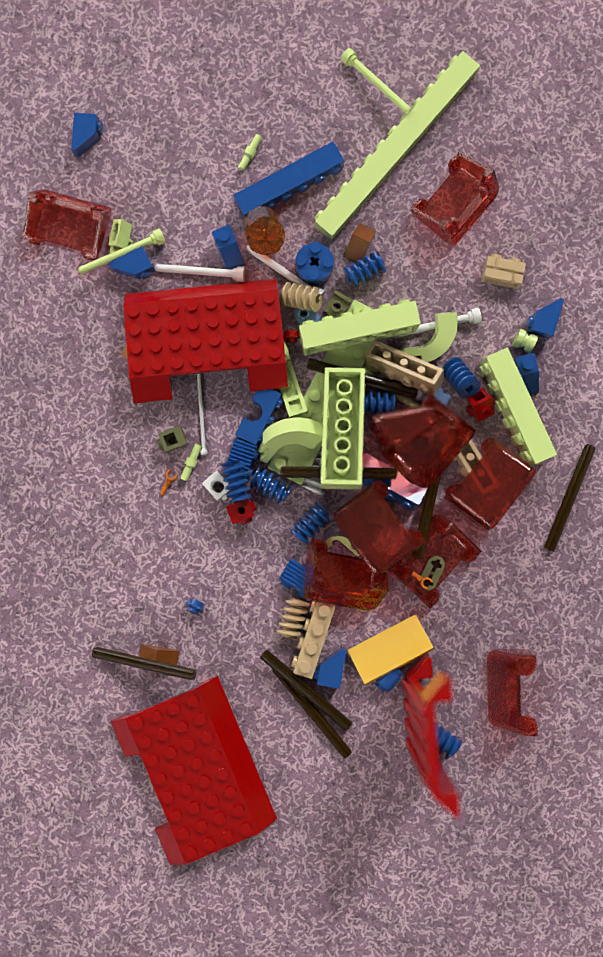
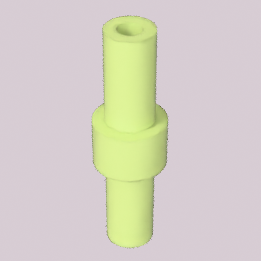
M256 134L250 146L246 147L243 153L244 157L238 166L240 170L245 171L250 160L255 157L256 149L262 140L260 135Z
M195 443L190 456L186 458L184 463L186 466L180 479L188 481L192 469L196 467L198 462L196 459L202 446Z

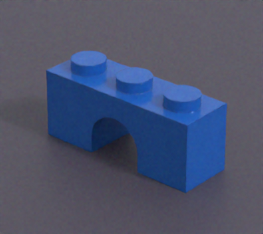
M273 389L257 391L252 402L262 408V416L257 421H249L243 418L235 436L256 446L258 443L261 444L263 442V432L274 421L275 417L272 415L275 409L279 410L282 405V394Z

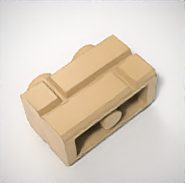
M491 254V256L485 259L481 282L518 289L522 285L526 263L521 262L518 258H510L508 260L503 259L499 254Z

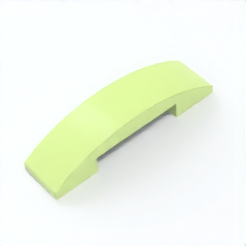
M284 342L288 388L280 389L289 418L308 411L286 342Z

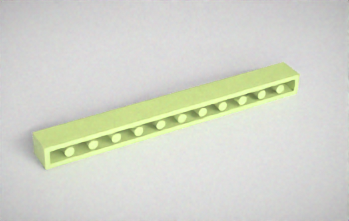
M464 51L459 56L455 55L452 58L448 69H443L437 76V81L434 85L431 83L426 88L425 95L422 98H417L412 105L413 109L407 114L404 113L400 119L401 123L391 128L385 141L382 139L376 146L377 150L373 155L370 153L365 158L361 169L357 168L351 175L352 179L348 183L344 182L340 187V193L336 197L332 196L327 202V208L317 213L314 218L315 228L331 241L338 235L476 76L480 67L476 61Z

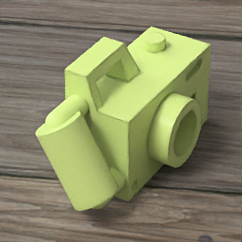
M122 219L113 220L108 244L111 246L110 254L133 244V241L130 239L132 224Z

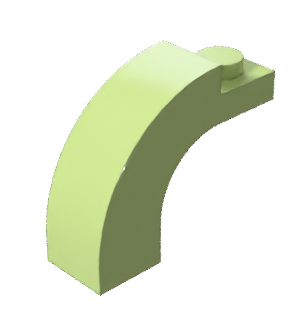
M457 312L436 313V329L432 339L422 346L399 348L400 351L416 358L419 356V359L425 362L440 357L449 349L456 336L458 326Z
M288 418L270 425L263 432V442L259 447L260 461L268 463L278 449L289 444H300L314 449L323 438L322 423L307 418Z

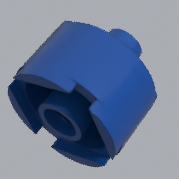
M315 241L304 245L298 251L295 259L296 273L304 282L309 285L318 286L327 282L332 275L334 258L328 247ZM312 262H313V263H316V262H317V263H318V266H315V265L311 266V263H312Z

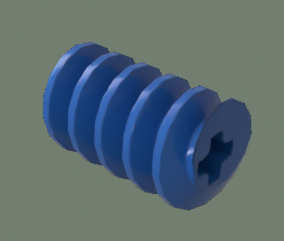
M372 252L370 253V258L365 256L363 261L357 260L356 265L351 263L350 269L344 267L343 272L351 287L352 284L360 287L359 280L365 284L366 277L373 280L372 273H375L378 277L380 276V269L386 273V267L380 254Z
M453 357L444 364L442 368L444 369V377L461 398H470L478 393L481 383L466 364L462 362V359Z
M364 392V415H366L368 410L371 416L374 415L375 411H377L379 417H381L383 412H385L386 417H389L390 412L394 414L395 394H391L390 398H388V394L384 393L381 398L379 392L376 393L375 397H373L372 392H369L366 397Z
M240 460L221 464V467L227 468L222 471V474L228 475L223 480L230 483L225 487V490L231 491L226 495V497L233 499L229 502L245 500L251 497V494L245 493L250 489L249 486H244L249 480L242 478V476L247 474V471L241 470L246 464L240 463Z
M259 467L251 479L249 487L252 489L257 485L256 492L263 489V496L270 493V500L277 497V504L281 501L284 502L293 485L291 484L286 488L287 481L279 484L280 477L273 480V473L266 476L267 470L264 469L262 472H259Z
M315 502L317 509L310 507L312 514L304 513L306 520L301 517L299 518L301 525L293 524L295 531L290 529L305 544L309 543L307 537L314 538L313 531L316 533L320 532L318 526L325 527L324 520L331 522L328 512L318 502Z
M436 722L437 748H440L438 754L442 755L446 752L445 759L448 760L459 750L462 740H458L455 735L451 736L449 731L445 732V728L439 727V724Z

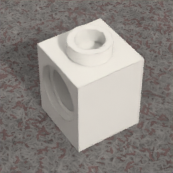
M215 471L202 484L217 501L221 499L225 501L228 498L226 495L230 493V490H225L229 483L224 482L222 475ZM217 482H222L224 485V490L220 493L214 490V485Z

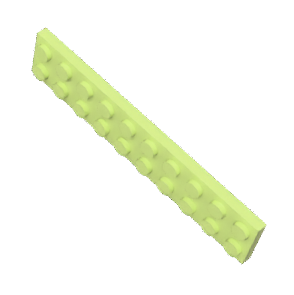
M354 300L348 312L356 314L360 313L361 309L370 307ZM373 341L329 350L323 362L344 368H362L366 361L365 354ZM316 373L304 396L308 412L293 418L311 419L322 423L323 426L325 374ZM322 440L314 449L300 444H289L281 447L274 454L268 469L280 474L282 466L311 467L322 446ZM288 478L300 485L305 480V478Z

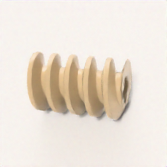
M286 282L280 293L279 302L282 306H292L293 308L317 312L322 306V295L317 287L312 289L311 286H306L305 288L303 284L298 286L296 283Z
M292 597V600H286L290 607L283 608L288 614L281 615L285 622H279L283 630H277L276 632L283 637L299 641L295 637L301 635V632L297 629L303 628V624L299 621L306 620L302 614L308 613L304 606H310V603Z

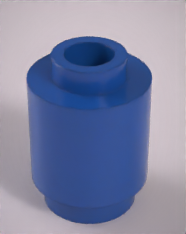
M396 669L377 679L375 685L383 693L385 690L390 692L401 680L400 677L403 673Z

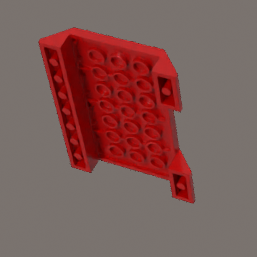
M276 279L125 294L123 307L128 372L134 404L173 400L170 377L247 369L250 392L288 388Z
M426 653L411 665L405 672V679H402V689L406 694V698H403V708L407 714V717L404 718V726L409 737H405L406 749H408V753L411 759H413L418 775L421 776V781L424 782V788H428L430 795L455 818H460L459 794L438 760L435 719L436 702H453L452 682L445 671H440L427 687L423 688L417 679L433 678L432 658Z
M218 675L201 682L199 686L131 715L127 713L110 721L124 756L140 755L168 821L156 827L155 830L170 865H187L257 835L277 820L275 811Z

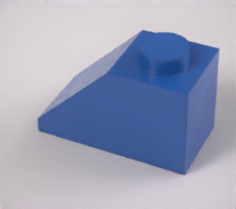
M74 113L71 151L75 157H80L99 141L100 134L103 133V123L97 114Z
M228 224L212 231L214 241L226 269L233 270L237 266H245L230 225Z
M142 246L108 263L113 272L138 280L149 278L155 271Z
M560 298L536 311L532 316H529L526 327H529L527 333L546 339L553 337L564 299Z
M535 353L515 357L513 360L529 395L539 393V369Z
M346 647L339 648L321 661L319 667L315 668L314 679H317V685L340 689Z

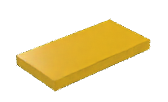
M413 615L348 649V652L366 686L434 650V647L417 616Z

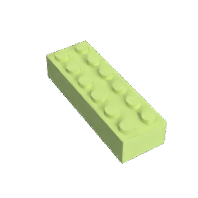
M410 299L399 301L397 305L393 306L388 303L380 305L379 309H361L360 313L356 314L346 312L341 314V317L333 318V316H327L319 322H314V320L305 321L302 323L303 325L299 326V335L303 353L306 356L416 332L421 322L416 301L410 302Z
M508 347L484 358L479 363V372L482 377L486 378L488 382L486 384L487 389L496 399L495 407L498 412L501 411L504 417L502 419L503 424L512 434L510 439L513 445L519 449L520 453L518 456L522 464L525 463L526 466L534 465L557 455Z
M325 368L321 467L322 489L362 490L365 368Z

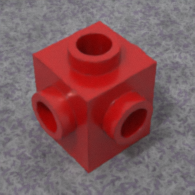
M483 387L474 396L466 398L468 403L466 410L470 417L474 416L478 422L495 414L494 406L496 404L494 398Z
M249 499L234 501L233 504L226 506L233 525L239 522L244 525L253 521L251 517H254V512L257 511L253 500L249 501ZM241 507L245 508L244 514H241L239 512V509Z

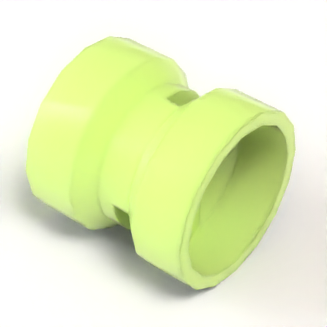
M520 328L513 340L512 346L516 348L523 347L524 351L530 354L537 342L538 336L535 334L528 336L526 331Z

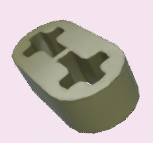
M432 556L427 560L420 576L428 577L429 574H432L431 579L433 583L426 586L429 589L422 588L423 590H432L436 586L445 567L443 558ZM438 559V564L441 565L440 568H435L434 572H431L433 568L431 561Z

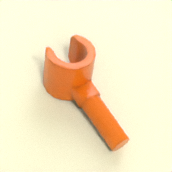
M171 469L166 472L167 479L159 493L163 496L171 482L176 481L178 477L177 473L174 478L168 477Z
M411 569L407 570L408 574L419 581L422 588L429 589L423 585V582L427 579L433 583L431 578L422 577Z

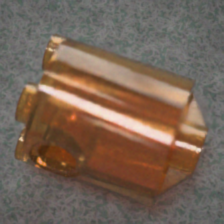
M265 206L250 210L245 216L243 223L246 240L250 249L261 255L279 252L285 240V230L278 214L273 209Z

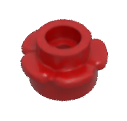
M299 330L283 331V339H286V343H295L300 338Z

